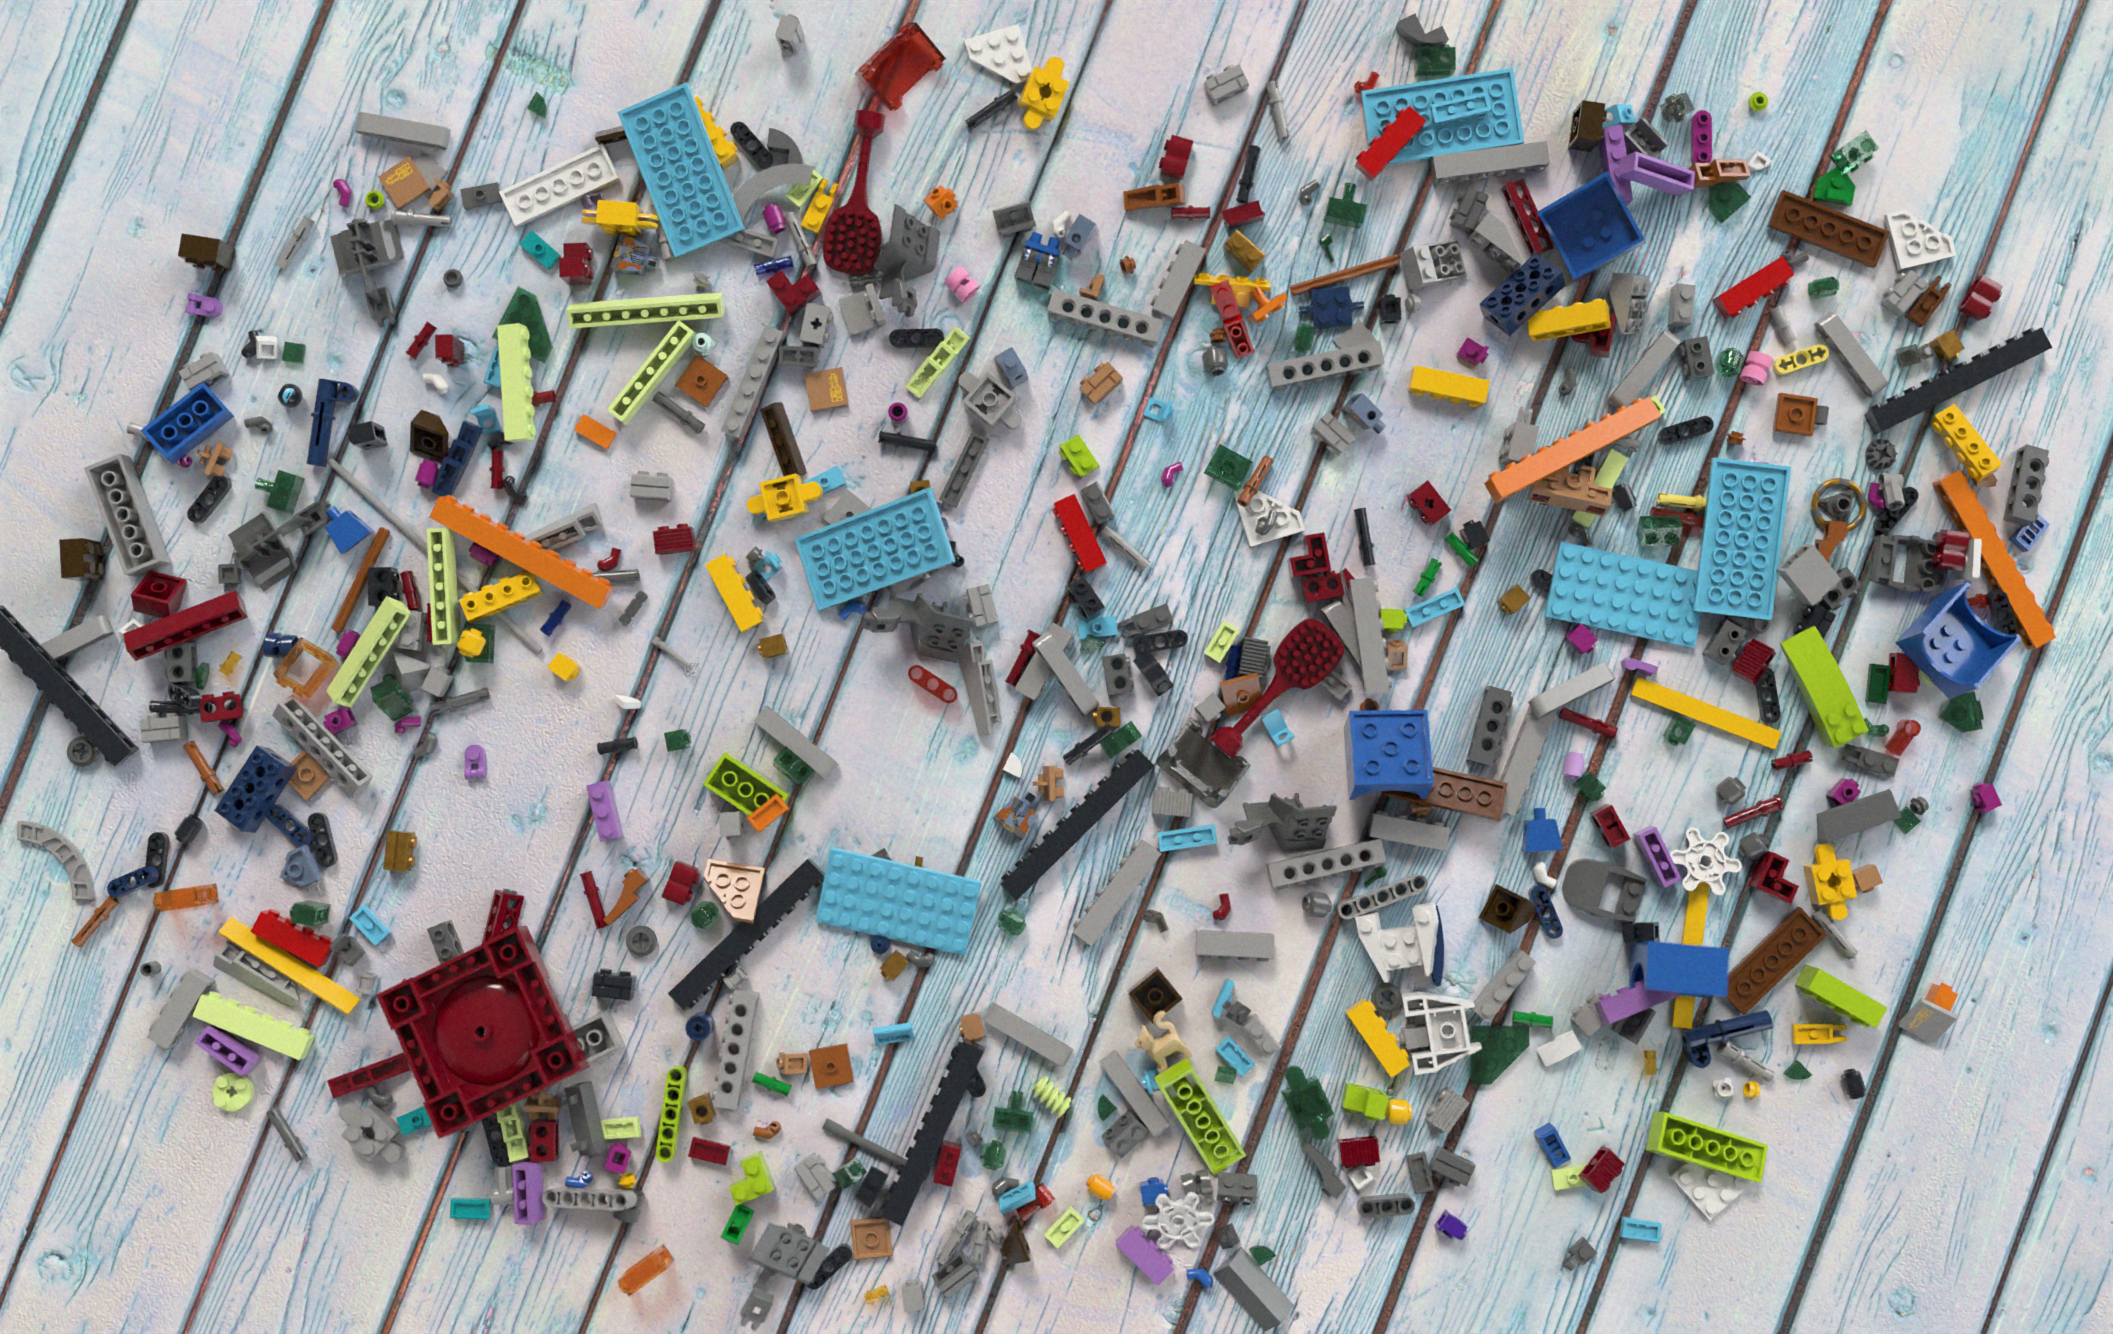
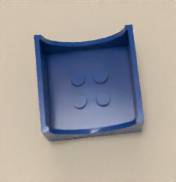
M1608 171L1537 212L1560 252L1573 280L1576 282L1646 243Z
M1969 582L1939 593L1895 642L1948 699L1978 689L2022 639L2018 634H2004L1991 628L1974 613L1966 597L1967 589L1971 587Z
M1349 711L1344 725L1349 800H1355L1361 795L1379 791H1407L1418 794L1420 799H1427L1434 784L1428 711Z
M1655 941L1631 944L1628 989L1634 988V983L1644 980L1645 989L1679 992V995L1703 998H1708V995L1727 997L1729 948Z

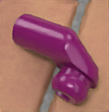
M336 179L333 182V187L341 194L339 205L348 207L352 189L344 179Z
M1181 462L1164 469L1161 476V482L1164 487H1171L1174 474L1184 470Z
M226 720L219 722L218 727L230 737L228 744L232 747H237L242 742V737Z

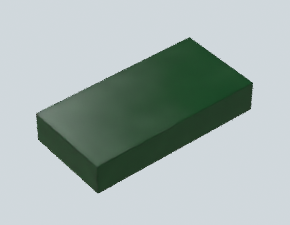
M1869 664L1865 702L1887 704L1891 666Z

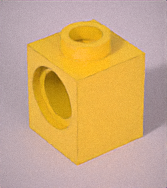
M558 652L547 666L548 669L560 678L569 682L577 678L581 667L562 652Z

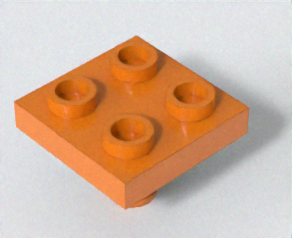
M1260 286L1255 287L1249 293L1258 304V309L1249 314L1246 319L1249 323L1256 322L1257 324L1270 316L1268 312L1271 311L1273 313L1285 306L1284 301L1288 297L1283 292L1268 300Z

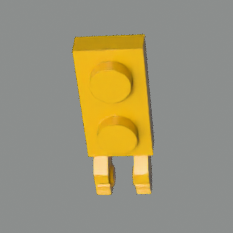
M825 178L822 180L818 191H816L801 223V227L816 234L820 233L839 188V185L834 183L829 196L823 194L828 185V180Z
M1831 1023L1792 1024V1043L1833 1044V1042H1847L1846 1036H1833V1030H1845L1847 1025Z

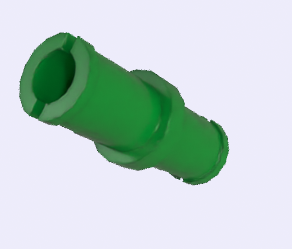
M1454 532L1444 539L1455 551L1454 554L1456 556L1459 555L1469 568L1479 560L1467 548L1468 545L1464 544Z
M1431 558L1426 570L1420 574L1421 578L1415 589H1413V592L1417 593L1420 597H1424L1430 584L1434 583V577L1442 566V563H1437L1438 560Z
M1514 1011L1512 1023L1526 1024L1530 1027L1552 1028L1553 1016L1539 1015L1532 1011L1531 1013Z
M756 1071L751 1082L767 1088L769 1092L772 1090L786 1097L792 1085L777 1080L774 1076L769 1077Z

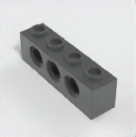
M2028 444L2017 450L2003 521L2026 527L2037 520L2039 514L2037 508L2042 499L2041 489L2046 480L2044 475L2045 469L2049 464V450Z
M1486 686L1466 760L1486 766H1492L1493 763H1496L1498 758L1497 746L1503 740L1501 731L1508 721L1507 709L1513 703L1511 691ZM1494 703H1497L1500 706V710L1498 713H1494L1492 711V705ZM1489 721L1495 724V729L1492 732L1487 729ZM1484 740H1488L1490 743V747L1486 751L1482 748Z

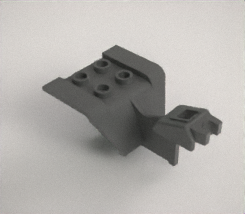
M894 204L889 241L886 244H881L880 248L883 251L877 262L874 263V268L883 273L879 299L893 297L892 306H897V312H904L906 317H913L917 307L916 291L913 287L906 284L905 281L931 273L935 269L940 231L932 226L928 227L915 219L913 215L906 213L904 208Z
M362 218L354 219L346 224L349 228L348 230L330 236L339 270L338 274L339 276L347 277L362 272L371 319L377 321L378 326L381 328L385 327L384 320L389 318V322L392 325L396 324V308L391 293L386 286L377 288L373 277V269L404 259L397 225H392L391 220L369 223ZM386 304L387 310L380 311L378 305Z
M315 501L279 528H277L268 513L261 512L258 516L228 534L236 550L232 554L235 565L241 570L249 571L263 591L267 590L298 569L284 536L298 528L302 530L304 535H307L328 525L331 519L325 512L331 503L329 501L322 503ZM316 513L321 517L317 522L312 517Z
M917 593L915 601L890 595L888 610L873 607L871 613L865 612L861 628L871 630L872 633L892 632L897 628L898 623L909 622L915 651L919 655L957 663L965 640L970 638L974 620L947 614L946 607L948 602H944L942 607L936 606L935 602L929 604L922 596V593Z
M1272 793L1269 802L1243 803L1247 820L1235 821L1236 828L1229 830L1228 843L1230 845L1238 844L1242 846L1257 840L1261 829L1268 826L1278 845L1284 851L1323 849L1326 842L1325 836L1329 824L1332 822V817L1335 816L1337 805L1304 808L1303 804L1300 803L1299 793H1295L1293 799H1288V797L1282 799L1275 793Z
M769 1223L752 1254L748 1257L747 1260L750 1263L760 1266L764 1270L753 1285V1290L740 1311L742 1317L740 1321L741 1326L745 1327L748 1322H753L751 1329L756 1331L760 1324L765 1322L774 1300V1295L766 1291L771 1279L776 1274L809 1284L830 1250L829 1247L808 1237L805 1228L798 1223H795V1225L788 1223V1228ZM755 1307L761 1309L759 1314L753 1312Z

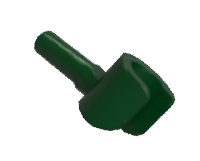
M1326 234L1320 239L1319 243L1327 252L1330 262H1333L1335 260L1329 247L1333 240L1329 234Z
M1383 864L1380 867L1374 868L1376 875L1364 883L1366 887L1375 880L1386 876L1387 870Z

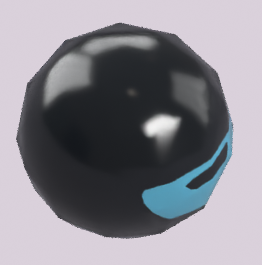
M292 383L283 385L278 394L279 402L288 408L298 406L303 398L301 389Z

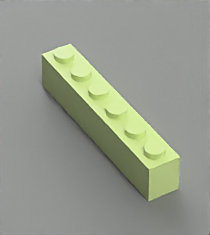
M678 320L607 411L627 425L692 344V340L696 335L695 332Z
M520 323L498 325L505 441L512 443L534 441L536 428L533 424L535 410L532 405L533 388L530 380L532 370L529 365V359L531 358V352L528 348L529 330Z
M450 528L427 529L432 642L433 645L455 644L460 638L454 531Z
M386 596L326 690L334 703L352 707L411 615V612L403 602Z
M210 991L200 996L192 1017L297 1060L307 1057L315 1038L314 1035L310 1034L309 1030L292 1027V1023L281 1020L280 1022L275 1020L271 1014L258 1013L254 1007L241 1006L234 999L226 1000L217 992Z

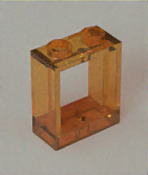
M301 636L273 674L280 686L284 688L288 686L299 697L304 695L310 699L338 661L332 654ZM303 651L322 661L304 686L285 675Z
M216 883L154 893L155 897L153 899L157 912L219 902Z
M664 1243L622 1274L618 1279V1286L623 1293L631 1296L668 1269L674 1258Z

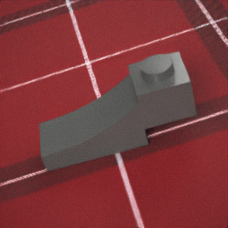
M1304 1140L1300 1146L1313 1159L1319 1169L1322 1178L1320 1184L1323 1187L1321 1190L1328 1197L1333 1195L1337 1199L1347 1187L1333 1174L1337 1169L1336 1166L1307 1140Z

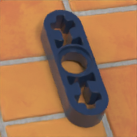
M273 804L266 818L298 846L311 845L313 842L309 828L282 805ZM278 809V815L285 818L281 819L278 816L273 817L272 815L274 813L272 810ZM288 820H292L295 824L292 831L287 830L285 827ZM297 831H298L300 834H302V835H303V834H307V837H306V838H307L308 841H303V842H302V841H301V840H302V836H301V835H299V834L293 835V834L296 833Z
M152 866L142 867L118 877L108 883L107 892L111 897H123L149 886L158 880V870ZM132 877L135 878L134 887H132L130 884V880Z
M1534 885L1528 892L1530 901L1536 905L1541 903L1536 906L1535 912L1546 936L1557 939L1563 933L1561 922L1547 890L1543 886ZM1536 889L1542 891L1543 894L1540 895L1541 900H1546L1547 903H1541L1539 898L1534 897ZM1545 906H1548L1551 910L1548 917L1541 915V909ZM1553 918L1555 919L1554 921H1551L1553 926L1558 927V929L1555 930V935L1551 932L1549 933V930H1551L1550 923L1547 922L1545 924L1544 921H1550Z

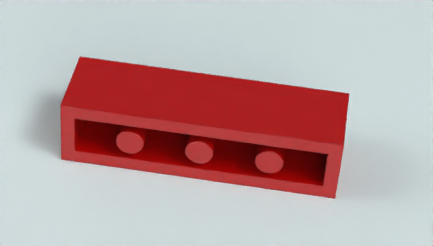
M1410 105L1406 110L1402 108L1396 114V120L1392 124L1389 122L1383 128V134L1379 138L1376 136L1369 143L1370 148L1366 152L1362 150L1356 157L1355 167L1371 182L1424 127L1426 120Z
M1781 256L1712 301L1724 319L1729 316L1733 319L1743 313L1741 310L1743 307L1747 306L1749 309L1758 303L1757 299L1763 296L1765 299L1774 293L1773 289L1779 286L1781 289L1789 284V278L1795 274L1784 257Z
M1075 494L1055 502V508L1052 509L1056 520L1060 518L1063 524L1060 526L1064 537L1068 536L1071 541L1068 545L1072 554L1076 553L1079 558L1076 561L1081 571L1084 570L1087 574L1106 565L1107 561Z
M274 909L261 911L250 931L318 967L326 965L333 952L330 948L333 944L331 938L315 934L314 930L310 927L297 925L296 920L288 917L284 918L280 916V912Z

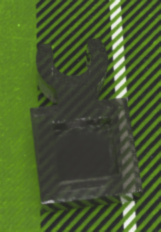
M1917 344L1896 349L1899 367L1903 368L1919 364L1921 359L1933 357V354L1928 355L1924 352L1925 348L1931 345L1924 344L1918 349Z

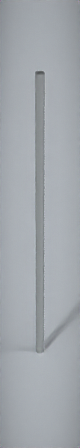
M333 458L327 461L329 466L428 554L427 543L337 461ZM456 570L457 582L468 592H479L477 588ZM502 611L494 614L534 652L539 654L543 650Z

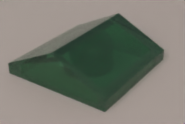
M1219 444L1204 474L1238 491L1253 462Z

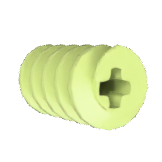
M1044 1076L1035 1083L1029 1093L1034 1090V1098L1041 1096L1039 1103L1046 1101L1047 1103L1044 1107L1046 1109L1052 1106L1050 1113L1053 1114L1057 1111L1056 1119H1058L1069 1108L1071 1098L1067 1097L1064 1099L1065 1092L1058 1094L1060 1088L1056 1086L1052 1089L1054 1082L1050 1081L1047 1083L1048 1077Z

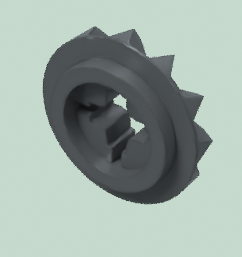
M1881 438L1872 441L1867 446L1865 455L1867 462L1873 468L1886 469L1891 467L1896 461L1897 452L1895 445H1892L1889 440ZM1884 449V454L1887 457H1882L1880 459V454L1878 453V451Z
M86 736L76 737L69 743L67 757L75 766H90V764L97 761L96 757L99 752L92 747L91 741ZM85 748V750H88L89 753L84 754L83 756V754L77 752V750Z
M636 926L627 934V948L636 956H647L656 948L657 937L655 931L648 926ZM640 935H643L644 939H649V941L644 943L643 947L641 943L634 942L640 939Z
M1381 983L1375 986L1371 993V1002L1377 1011L1389 1014L1400 1007L1402 994L1394 984ZM1381 992L1386 995L1391 993L1389 999L1392 1004L1387 1001H1381L1383 999Z

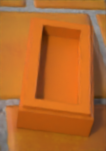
M585 414L581 416L574 428V431L607 450L618 434Z
M777 793L746 819L760 833L790 808Z

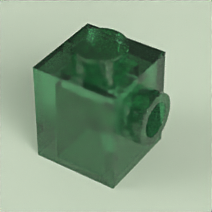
M687 729L664 733L667 752L690 748L692 740Z
M854 1157L842 1164L832 1175L842 1189H845L856 1183L867 1171L857 1157Z

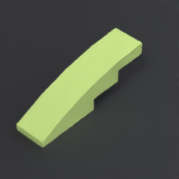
M955 326L931 356L927 357L905 387L921 399L971 338Z
M1610 449L1595 473L1594 485L1612 489L1628 457ZM1575 510L1571 518L1589 528L1596 515Z
M517 1102L496 1113L498 1123H501L503 1141L507 1144L510 1163L531 1158L528 1155L527 1136Z

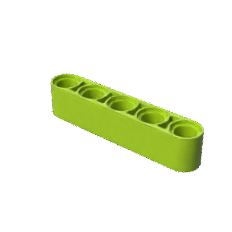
M682 1065L674 1066L669 1070L666 1077L656 1157L662 1163L669 1162L677 1152L687 1082V1070ZM673 1071L681 1073L680 1080L673 1077ZM671 1090H675L678 1092V1099H674L671 1097ZM669 1109L674 1110L676 1118L669 1117L667 1111ZM665 1129H671L673 1137H667ZM662 1149H669L671 1155L668 1157L663 1155Z

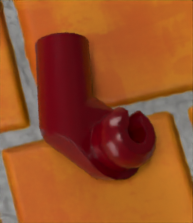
M612 548L610 557L600 560L597 563V568L603 572L616 568L621 549Z
M1228 893L1219 894L1221 906L1218 910L1213 911L1212 914L1215 920H1224L1231 911Z

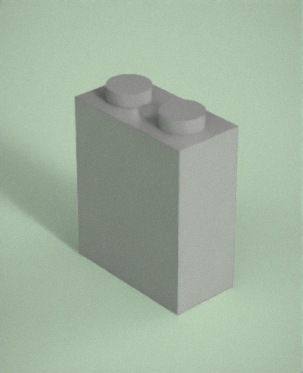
M1803 544L1776 569L1804 604L1812 606L1819 603L1822 597L1827 592L1833 590L1841 580L1816 547L1810 544Z

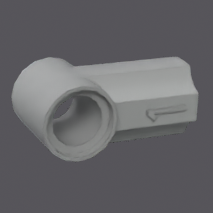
M1881 473L1878 477L1879 490L1883 491L1886 507L1893 511L1903 508L1905 505L1902 493L1903 475Z
M506 1164L495 1167L496 1187L493 1191L495 1205L514 1204L513 1165Z

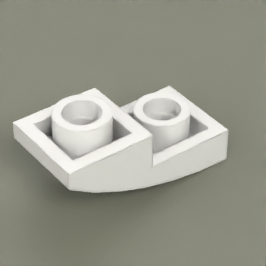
M1571 1030L1556 1036L1554 1041L1537 1047V1052L1547 1067L1582 1048V1045L1574 1031Z

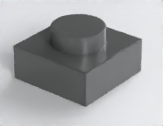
M218 564L219 584L241 583L240 569L235 564Z

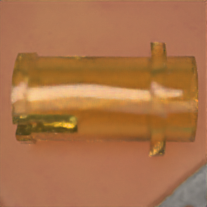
M231 650L224 663L219 665V671L227 676L233 674V670L240 659H242V656Z
M1644 1050L1645 1068L1643 1070L1647 1075H1656L1659 1070L1656 1066V1050Z
M886 1284L871 1291L867 1290V1293H864L868 1305H874V1302L890 1296Z

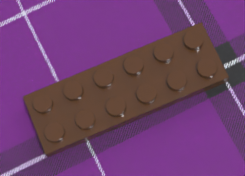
M1785 190L1780 191L1767 227L1871 268L1877 266L1890 232Z
M1432 766L1434 784L1427 799H1420L1418 794L1407 791H1385L1384 796L1500 822L1508 783Z
M1801 907L1795 908L1728 973L1726 998L1742 1015H1745L1816 947L1827 934Z

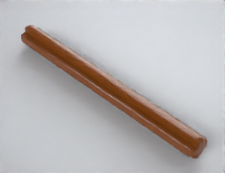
M1395 254L1290 286L1292 296L1394 267L1400 264V258Z
M379 528L331 627L332 630L342 633L368 580V567H374L390 534L388 529Z

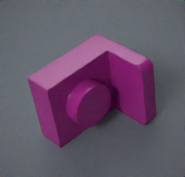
M1467 337L1456 355L1476 367L1479 363L1483 364L1489 354L1486 352L1489 347H1483Z

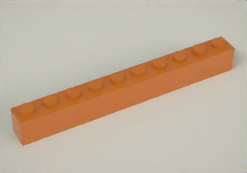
M1640 397L1631 403L1632 406L1628 408L1626 405L1615 411L1616 414L1611 416L1609 413L1600 418V422L1595 424L1593 421L1584 426L1585 430L1580 432L1577 429L1568 435L1569 438L1565 440L1560 438L1552 443L1553 446L1540 448L1536 451V455L1528 454L1520 459V463L1515 464V462H1512L1504 467V471L1499 472L1497 470L1488 475L1489 479L1484 485L1496 504L1654 423L1661 415L1650 397L1643 400Z
M1957 470L1933 482V486L1959 531L1969 533V540H1982L1980 568L1992 589L2002 590L2008 595L2018 626L2019 636L2022 638L2027 650L2037 649L2056 638L2054 628L2047 622L2043 609L2035 601L2034 593L2028 589L2024 576L2019 573L2015 566V560L2009 556L2005 543L1998 537L1995 525L1989 521L1985 508L1977 500L1976 492L1970 488L1967 476L1961 470Z
M447 495L438 498L429 518L598 609L605 607L614 589V586L610 585L609 580L593 576L592 571L586 568L580 569L574 561L560 558L557 552L543 549V545L536 541H528L522 533L512 532L508 530L509 527L507 525L491 521L492 518L484 513L478 514L474 511L475 508L467 504L462 505L458 503V499L453 496Z

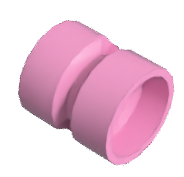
M962 266L955 269L944 282L951 291L956 292L955 296L962 303L969 300L980 288V285L973 278H969V273Z
M1750 351L1746 359L1748 366L1742 369L1739 378L1746 383L1763 386L1767 378L1766 371L1770 370L1774 359L1767 354Z

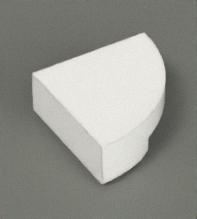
M1757 150L1747 165L1749 170L1759 171L1770 165L1772 160Z
M615 695L614 702L621 708H641V701L628 696Z
M1011 752L1003 770L1020 778L1022 774L1021 762Z

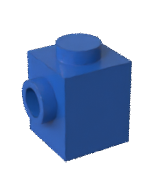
M1151 1177L1147 1179L1148 1181L1140 1182L1143 1206L1155 1204L1159 1194L1169 1196L1168 1184L1164 1185L1163 1179H1159V1177Z

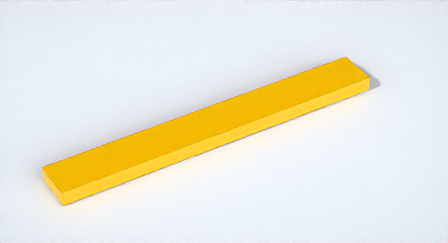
M1640 677L1635 678L1629 694L1773 750L1776 749L1782 733L1779 730Z
M1706 882L1698 883L1694 890L1687 892L1681 944L1702 946L1710 888ZM1680 995L1674 998L1670 1026L1692 1028L1696 997Z
M230 917L218 931L219 935L345 1015L349 1016L360 1002L359 997L277 945L251 933L250 928L233 917Z

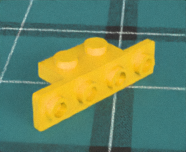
M1208 273L1194 275V284L1212 286L1229 280L1239 307L1249 308L1251 295L1249 292L1251 289L1260 286L1261 290L1270 291L1271 288L1270 282L1264 278L1250 280L1244 276L1229 278V276L1223 274L1218 276H1210ZM1212 295V296H1211V304H1215V305H1216V302H1215L1214 297H1213V295Z

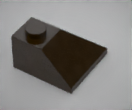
M421 409L414 417L410 427V452L442 463L443 459L448 456L449 433L439 415Z
M1496 884L1478 918L1511 934L1529 922L1537 905Z
M1017 1215L1012 1217L1002 1241V1248L1000 1249L1003 1259H1007L1009 1265L1028 1262L1031 1259V1250Z

